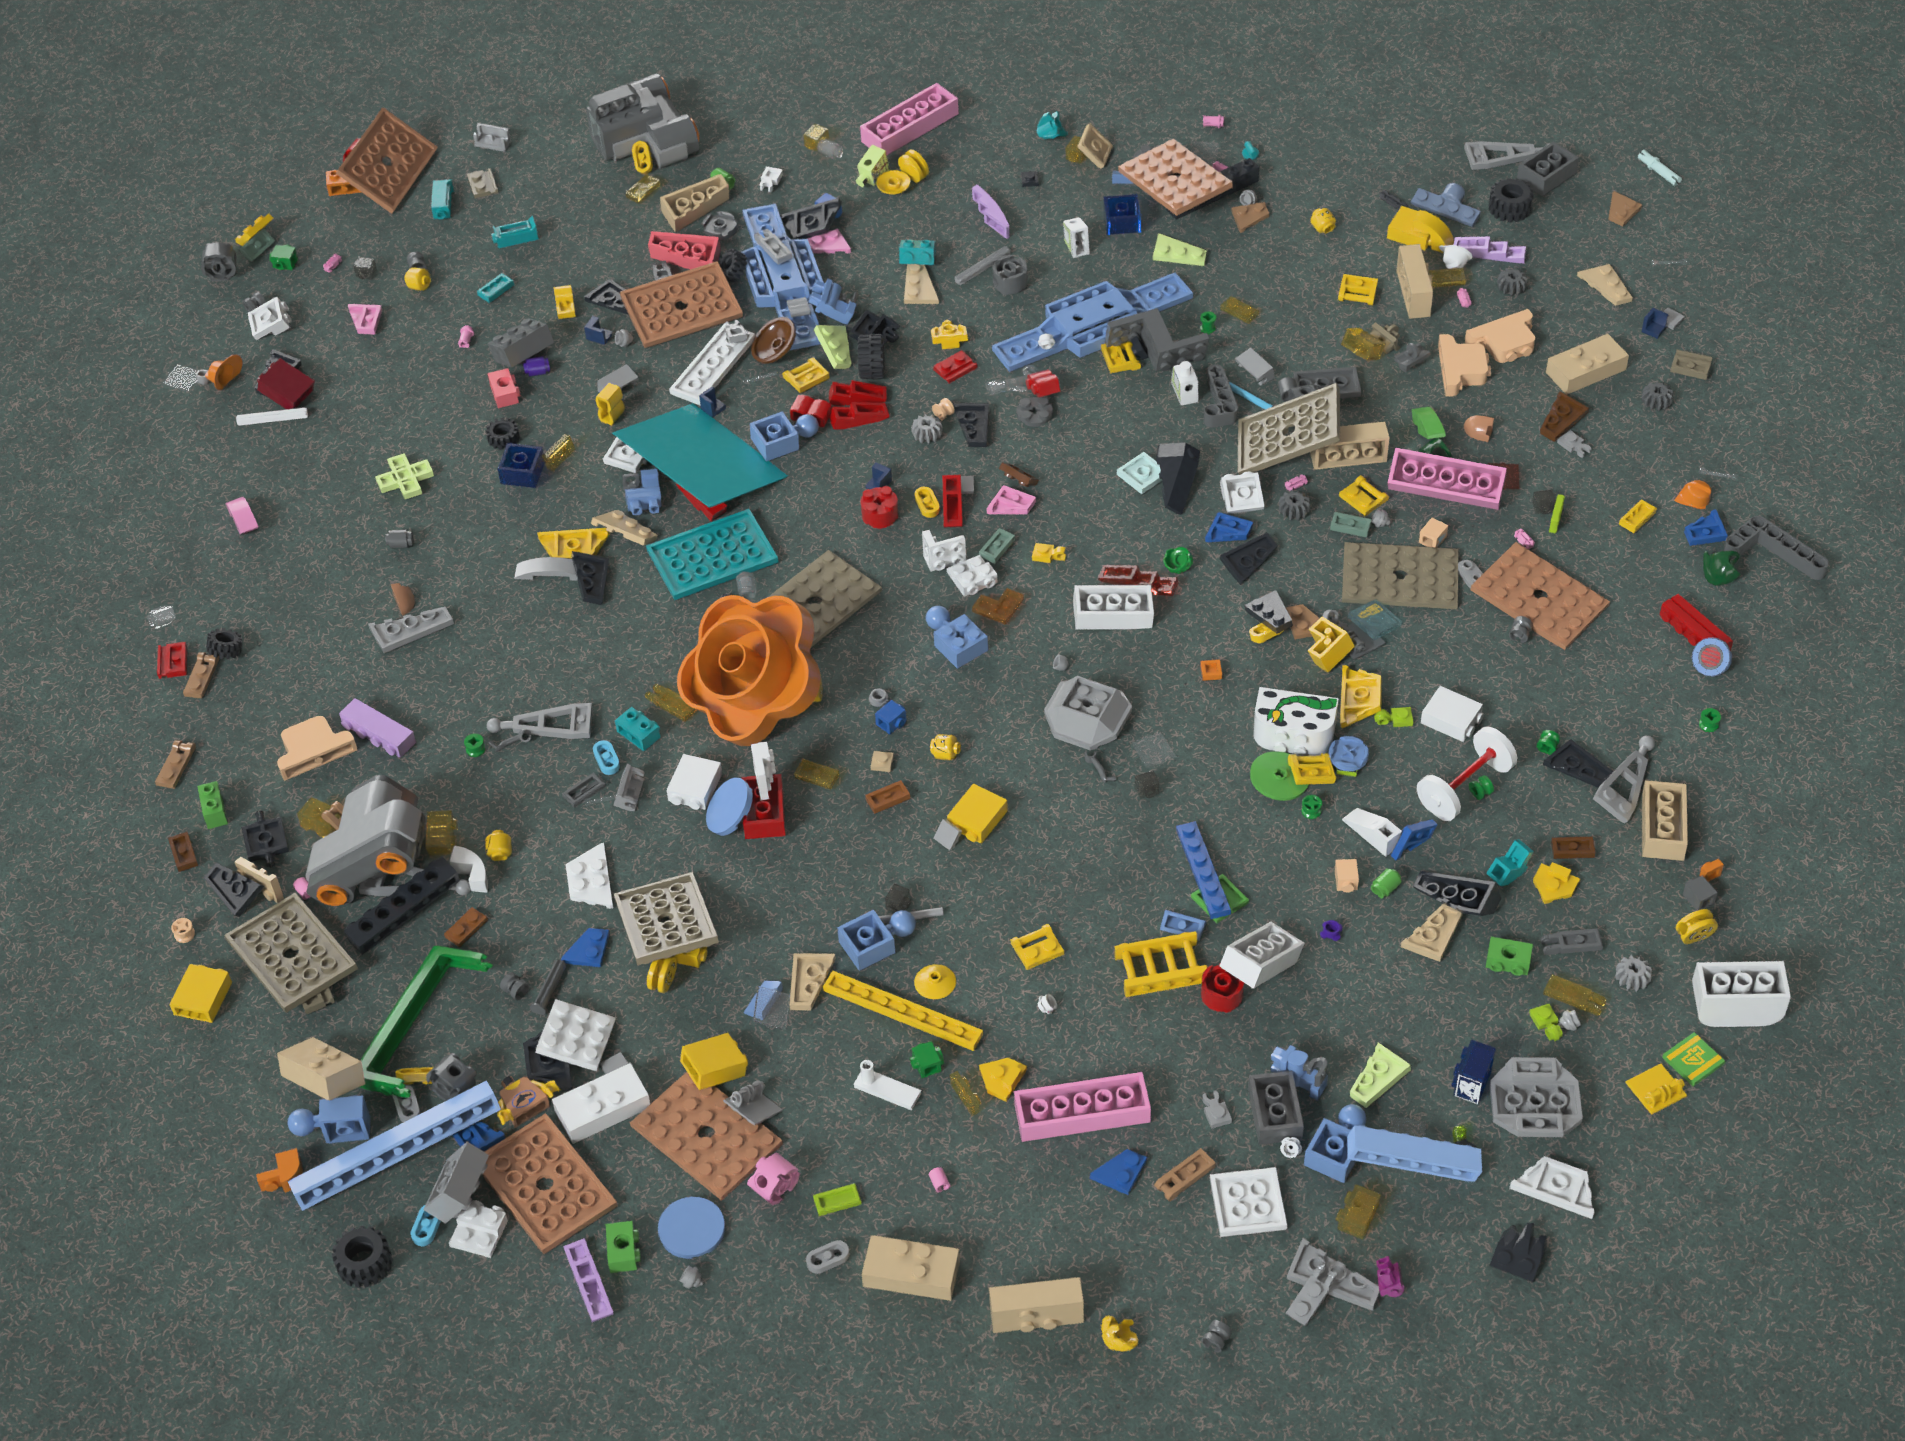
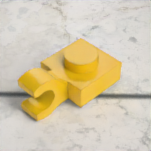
M1036 543L1032 554V561L1051 563L1052 559L1065 561L1066 554L1064 553L1066 548L1059 546L1054 549V545Z

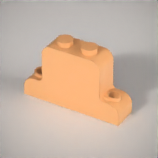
M1529 309L1466 330L1465 343L1482 344L1499 363L1512 362L1516 358L1529 356L1534 350L1535 336L1530 331L1533 314Z
M1439 334L1438 349L1445 396H1456L1459 390H1462V386L1484 385L1487 381V376H1491V366L1487 365L1489 363V354L1485 353V347L1478 343L1457 344L1453 336Z
M316 716L282 731L281 737L288 754L280 757L277 764L285 781L357 751V746L349 731L335 734L323 716Z

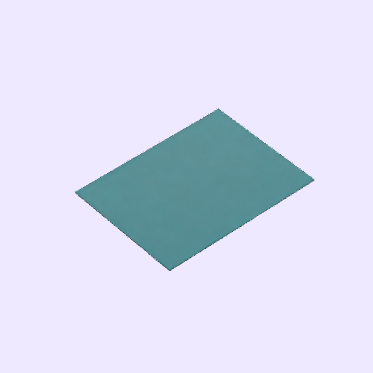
M693 403L612 432L613 435L709 508L788 477L770 461H766L755 449Z

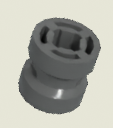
M414 251L407 256L409 269L415 267L427 269L421 252Z
M256 292L252 294L251 298L247 297L242 300L246 311L251 312L265 304L266 301L261 293Z
M1524 616L1516 617L1512 624L1513 627L1509 632L1510 639L1515 641L1516 637L1521 638L1520 642L1525 643L1528 640L1529 632L1533 625L1532 621Z
M510 972L502 979L500 988L506 993H510L514 999L520 1000L519 992L527 994L530 985L525 980H520L519 976L514 972Z
M1213 1320L1209 1326V1332L1204 1334L1201 1342L1207 1348H1209L1211 1343L1217 1345L1214 1352L1220 1353L1224 1348V1341L1230 1338L1232 1330L1225 1323Z

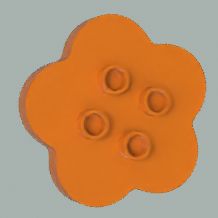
M737 595L725 596L715 601L703 615L699 627L697 646L685 657L678 672L677 686L683 701L692 708L707 714L712 730L719 737L733 744L751 746V744H757L764 740L780 719L794 717L804 712L813 703L818 694L820 671L816 661L810 654L814 638V623L810 613L802 605L784 596L767 597L757 603Z

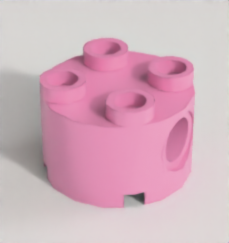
M774 1153L767 1159L765 1157L759 1159L756 1164L757 1170L748 1180L747 1185L771 1205H776L783 1200L780 1196L787 1189L790 1192L794 1189L800 1173L795 1166L780 1154Z

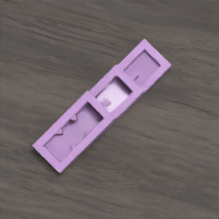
M980 186L972 187L973 200L978 203V211L984 214V222L1008 239L1009 225L997 203Z
M1455 237L1454 245L1467 249L1474 258L1525 263L1526 247H1508V242H1490V237Z
M585 1238L563 1246L591 1321L594 1322L613 1315L611 1305Z

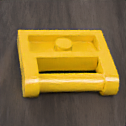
M269 213L265 217L261 215L254 221V226L249 225L243 231L244 234L242 236L239 235L235 239L236 243L243 246L261 229L265 228L273 217Z
M1343 274L1338 301L1349 300L1368 303V305L1373 306L1378 279ZM1345 292L1358 293V294H1366V295H1369V296L1357 295V294H1350V293H1345Z
M1127 341L1118 346L1111 347L1101 344V351L1110 373L1141 368L1139 360L1136 359L1131 349L1133 346L1132 342ZM1121 349L1126 350L1130 361L1125 360Z
M813 357L791 371L787 370L782 373L783 378L799 393L830 378L825 368Z
M1362 475L1339 492V497L1364 516L1389 499V495L1385 492H1380L1368 483ZM1363 487L1377 499L1374 500L1359 488Z
M1321 753V755L1316 756L1289 754L1288 764L1291 766L1296 785L1335 783L1336 776L1328 753Z
M1049 924L1043 925L1041 929L1020 938L1010 939L1011 945L1027 970L1064 955V950L1053 934ZM1044 936L1047 937L1046 940L1038 942L1027 948H1022V945L1027 944Z

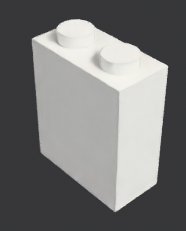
M1440 686L1422 711L1421 724L1464 742L1467 736H1472L1475 729L1474 725L1476 723L1480 724L1484 716V713H1482L1483 704Z
M683 754L667 788L668 801L675 805H687L695 810L699 808L706 810L722 775L721 762Z

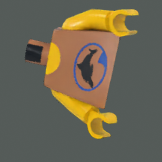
M508 1076L501 1082L504 1089L500 1091L501 1099L498 1103L501 1110L497 1111V1116L501 1120L502 1125L511 1120L516 1128L549 1108L547 1095L552 1098V1093L555 1091L559 1092L560 1089L555 1081L544 1084L534 1080L530 1081L527 1077H522L515 1082L512 1076Z

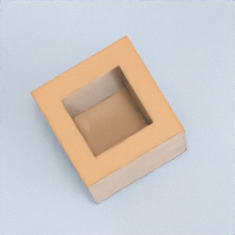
M1431 518L1420 531L1419 543L1427 547L1438 548L1447 537L1448 525Z
M1356 859L1336 860L1335 878L1337 891L1352 892L1353 890H1358L1359 876Z

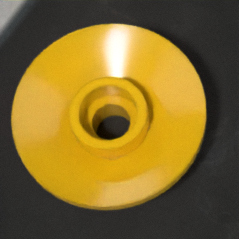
M887 171L882 173L877 179L878 189L886 194H899L906 191L910 186L909 176L901 171Z
M934 964L922 968L917 973L914 984L918 993L923 997L941 999L948 996L954 990L956 977L948 967Z

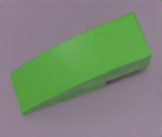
M1431 407L1412 409L1413 423L1418 426V434L1427 439L1446 437L1441 421Z

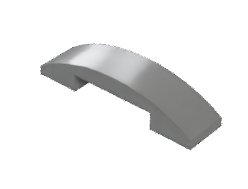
M558 557L535 558L517 564L514 577L515 579L533 580L534 576L570 577V580H577L572 559Z

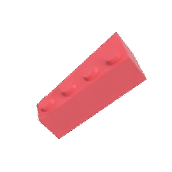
M652 231L648 243L651 258L666 261V263L690 270L718 261L721 252L719 237Z

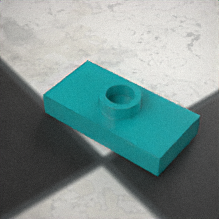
M501 273L477 291V295L490 303L514 286V280Z

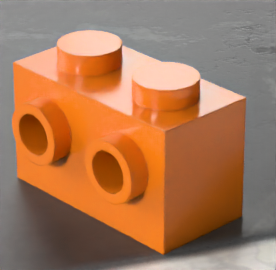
M337 170L326 171V185L329 196L361 192L337 175Z

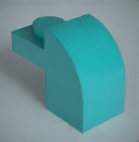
M1517 839L1513 842L1505 856L1495 858L1486 874L1500 886L1508 885L1524 874L1528 868L1526 864L1534 851L1520 839Z

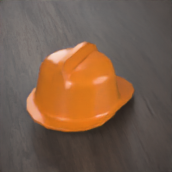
M235 354L228 357L225 361H214L205 377L214 383L216 389L223 390L227 383L240 373L243 365L242 358Z
M1694 480L1683 487L1674 501L1697 509H1705L1710 502L1712 489L1706 482Z

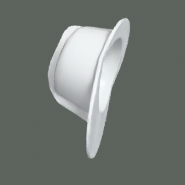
M1439 246L1440 250L1444 252L1443 261L1448 269H1461L1473 257L1471 252L1460 246Z

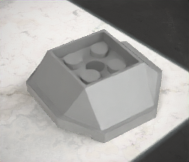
M1076 676L1068 681H1061L1044 709V714L1054 738L1087 750L1097 749L1098 746L1117 739L1132 712V705L1122 691Z
M1512 1057L1490 1081L1493 1123L1517 1137H1563L1582 1123L1579 1082L1569 1071L1562 1067V1064L1556 1058Z

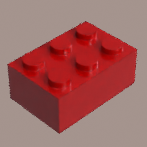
M773 775V782L770 783L771 790L768 791L769 799L761 800L756 776L741 777V779L748 783L753 794L749 813L747 816H743L745 839L785 836L782 775Z

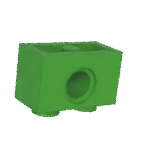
M215 781L197 786L203 817L208 829L227 825L223 797L218 782Z
M1491 937L1485 968H1490L1495 972L1507 971L1517 976L1528 975L1533 944Z
M632 1221L606 1224L607 1255L610 1273L637 1270V1262H641L640 1249H636L635 1243L639 1242L638 1229H634Z

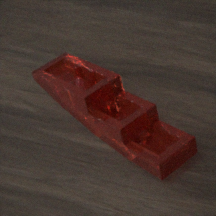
M1103 565L1098 576L1099 581L1113 585H1151L1153 595L1173 596L1179 583L1177 577H1159L1156 571H1140L1139 567L1134 565Z

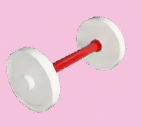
M1483 727L1474 735V747L1480 758L1451 783L1448 784L1434 775H1426L1417 783L1418 797L1427 810L1443 821H1451L1460 813L1461 809L1459 798L1454 792L1459 785L1485 763L1499 772H1508L1516 765L1517 754L1509 739L1497 729Z

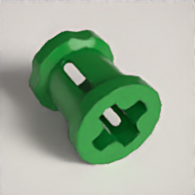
M1213 312L1202 313L1200 317L1202 322L1200 330L1203 333L1212 334L1216 330L1214 325L1216 315Z

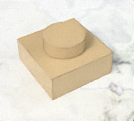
M874 751L871 770L891 772L893 753Z

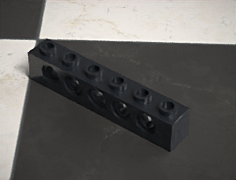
M1248 158L1220 171V173L1232 181V188L1177 216L1167 208L1166 211L1176 220L1258 182L1260 167L1251 158Z
M443 856L433 860L427 868L417 872L410 881L400 885L393 894L384 897L373 909L367 910L360 919L351 922L344 930L348 941L363 955L460 881L457 871ZM432 878H438L435 881H430ZM416 890H422L420 893L414 894ZM405 902L404 905L397 906L399 903ZM383 915H389L387 918L381 919ZM372 927L370 931H364L366 928Z

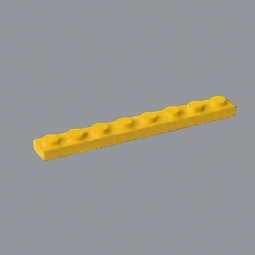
M832 971L823 985V991L972 1051L975 1050L983 1036V1030L835 971Z

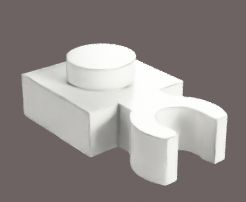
M766 167L761 176L760 191L768 187V191L772 192L773 185H778L783 175L782 169Z

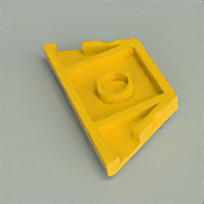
M606 528L538 532L537 535L550 557L572 559V551L596 556L610 535V532Z
M1343 665L1341 728H1345L1381 711V675L1370 674L1360 669L1357 672L1350 670L1349 666Z

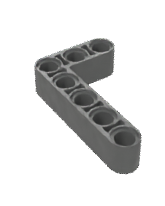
M1762 516L1750 518L1726 539L1724 551H1736L1741 556L1758 542L1814 580H1821L1826 575L1829 562L1824 556ZM1731 556L1730 559H1735L1737 556Z

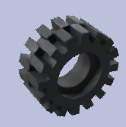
M730 248L722 254L723 257L719 259L720 263L718 264L726 280L737 282V279L741 278L740 275L743 276V270H746L747 257H745V254Z
M500 418V421L495 419V423L491 421L490 425H487V440L490 446L493 445V448L496 449L498 447L499 450H502V447L507 449L508 446L513 447V443H518L517 440L520 439L518 426L514 420L510 421V418H506V420ZM500 432H509L506 435H497Z
M219 628L215 629V631L212 630L207 636L206 651L209 652V655L214 654L213 657L215 658L218 656L220 659H223V657H226V659H230V657L236 658L241 653V634H237V631L232 632V629L227 631L225 628H222V630H219Z

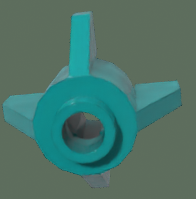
M1058 111L1052 115L1049 112L1043 114L1037 125V134L1040 138L1046 140L1068 135V132L1062 128Z

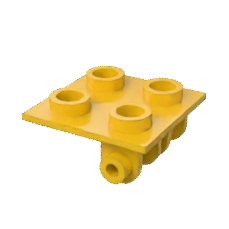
M1662 1064L1625 1082L1651 1115L1687 1097V1094L1682 1090V1087L1685 1086L1683 1080L1673 1079Z

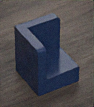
M1652 308L1644 318L1642 332L1658 339L1666 329L1668 314Z
M592 316L584 327L586 340L605 345L612 336V331L600 328L599 318Z
M710 387L699 395L701 410L712 418L726 409V405L716 398L715 388Z
M875 463L872 466L873 477L865 487L873 489L888 486L892 481L891 469Z

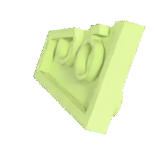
M1158 233L1153 260L1204 266L1207 250Z
M816 325L814 332L833 368H850L851 358L846 326Z
M1378 1043L1373 1056L1367 1061L1365 1070L1360 1073L1351 1088L1350 1097L1367 1108L1411 1071L1410 1064Z

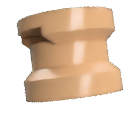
M947 398L942 399L939 404L932 406L934 415L941 421L947 415H952L955 412L953 404Z
M180 918L173 922L171 929L176 941L186 943L194 938L195 930L189 919Z

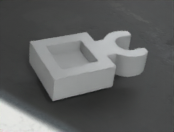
M735 320V324H729L728 321L725 322L726 336L730 343H740L747 340L743 325L739 326L738 320Z
M1571 430L1558 438L1557 443L1569 452L1575 450L1581 458L1585 455L1583 450L1588 453L1591 452V447L1583 444L1584 440Z
M1213 1091L1214 1099L1211 1100L1207 1098L1206 1094H1203V1103L1208 1106L1204 1107V1112L1211 1129L1232 1123V1118L1225 1102L1218 1103L1219 1094L1217 1091Z

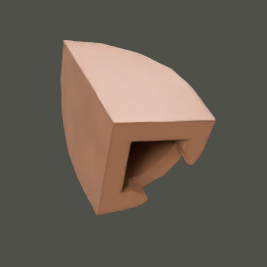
M1478 415L1469 417L1464 423V430L1470 437L1488 442L1493 430L1494 418Z
M400 583L391 584L393 596L403 616L413 609L415 604L414 595L409 586H401Z

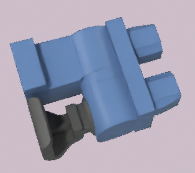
M827 279L825 283L816 280L812 291L815 292H812L808 302L816 306V312H822L832 319L848 324L853 316L859 293L855 292L852 299L846 301L847 294H842L839 284L832 283L830 279Z
M657 469L641 470L642 488H639V473L622 475L628 511H631L633 515H640L642 510L649 509L652 514L659 513L661 493ZM628 477L636 478L633 482L626 481Z
M1290 1045L1285 1050L1277 1046L1271 1055V1060L1274 1061L1271 1072L1292 1071L1295 1087L1300 1086L1310 1091V1097L1318 1100L1327 1086V1060L1321 1057L1314 1058L1309 1062L1307 1053L1296 1050V1047Z

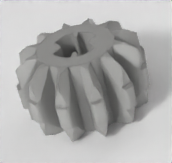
M925 414L924 417L918 416V419L913 421L912 433L915 440H920L921 443L927 441L929 444L930 440L936 442V439L941 437L942 425L939 418Z
M1632 955L1628 959L1623 957L1616 966L1615 977L1616 980H1619L1620 986L1627 985V991L1633 987L1637 992L1639 987L1645 989L1647 984L1651 982L1652 967L1648 966V960L1641 961L1640 956L1637 959H1634Z

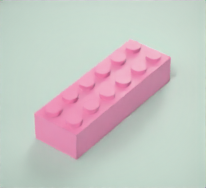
M936 83L860 126L861 142L869 148L871 145L886 150V155L958 115V98Z
M1395 448L1388 479V489L1499 510L1506 478V468Z
M1142 1072L1014 1091L1015 1110L1022 1142L1150 1123L1151 1108Z

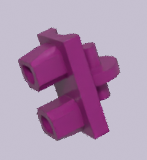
M1389 1256L1377 1260L1376 1263L1379 1269L1377 1270L1381 1296L1387 1294L1390 1297H1398L1402 1295L1404 1284L1399 1263L1393 1264Z

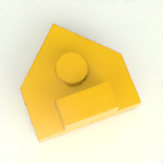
M945 320L939 328L935 327L931 330L933 344L941 343L942 349L960 348V341H968L966 326L960 324L956 326L949 320Z
M1553 862L1550 866L1541 863L1533 878V883L1538 889L1543 903L1547 904L1561 898L1572 897L1580 878L1570 875L1571 869Z
M1010 1058L979 1065L987 1093L1007 1102L1026 1072L1027 1066Z

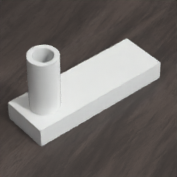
M870 1060L861 1062V1072L854 1083V1088L909 1110L913 1109L921 1095V1090L874 1072L873 1063Z

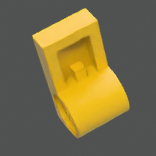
M571 285L554 287L558 319L576 317Z

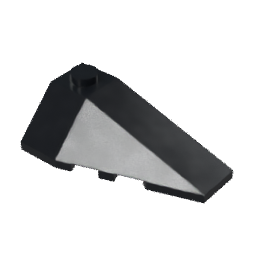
M1187 443L1159 444L1156 463L1160 465L1161 472L1159 473V478L1163 481L1162 494L1164 505L1170 511L1182 515L1198 468L1200 450Z
M1420 871L1413 885L1419 892L1465 914L1478 916L1494 914L1502 899L1496 882Z

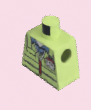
M874 145L870 146L857 166L860 176L856 179V183L859 186L864 187L866 183L875 186L878 177L882 173L890 171L886 150Z

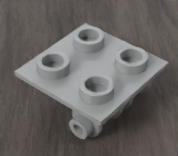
M759 1080L754 1081L752 1085H746L739 1091L733 1092L732 1096L723 1101L754 1126L783 1111V1109L762 1094L765 1084Z

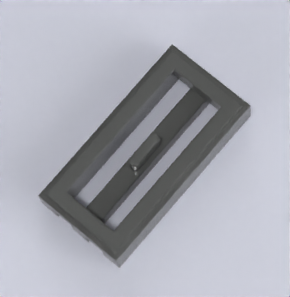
M593 772L563 792L562 797L575 808L604 789L606 784ZM592 780H595V782H593V783L590 784L589 786H585L586 784H588V783L591 782ZM580 789V792H578L572 797L570 796L571 794Z

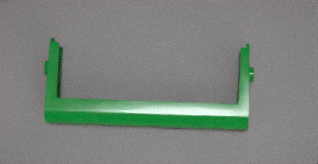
M433 946L361 1057L360 1061H362L365 1085L360 1086V1088L380 1092L387 1096L395 1095L405 1098L411 1096V1090L405 1089L404 1080L381 1075V1072L449 967L487 972L493 965L481 961L485 960L488 956L472 950L466 951Z

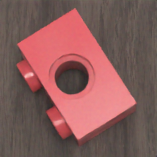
M508 368L487 373L498 408L519 403L520 391L518 386H514L516 385L514 374L510 375Z

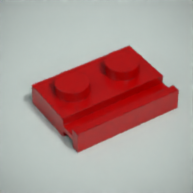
M961 350L934 365L933 368L950 384L975 370L977 363H973L972 359Z
M186 642L167 644L163 647L158 645L157 675L159 679H162V676L170 678L187 675Z

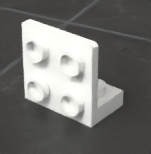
M930 530L922 532L923 556L930 571H940L945 567L966 561L964 535L937 542L936 537H932Z

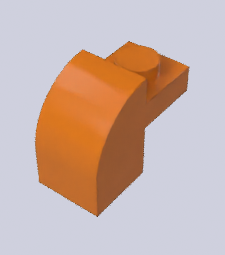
M297 1148L275 1154L278 1169L256 1174L261 1191L271 1192L281 1186L284 1193L292 1190L288 1181L303 1174L301 1158Z

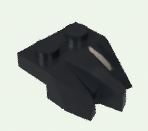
M866 310L850 330L849 336L858 341L859 335L882 334L884 344L887 342L894 343L899 338L894 331H897L900 325L884 314L879 317Z
M1527 1223L1522 1233L1517 1231L1515 1225L1510 1226L1503 1232L1496 1246L1490 1266L1533 1283L1546 1251L1547 1236L1541 1235L1539 1238H1535L1533 1236L1534 1223Z

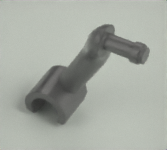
M522 729L518 735L502 741L498 746L493 741H489L488 745H491L495 748L494 751L498 752L516 741H530L531 734L527 738H523L522 734L525 732V729Z
M1085 751V761L1095 765L1104 783L1106 781H1116L1115 776L1106 777L1103 766L1096 758V751H1094L1093 756H1088L1087 751Z

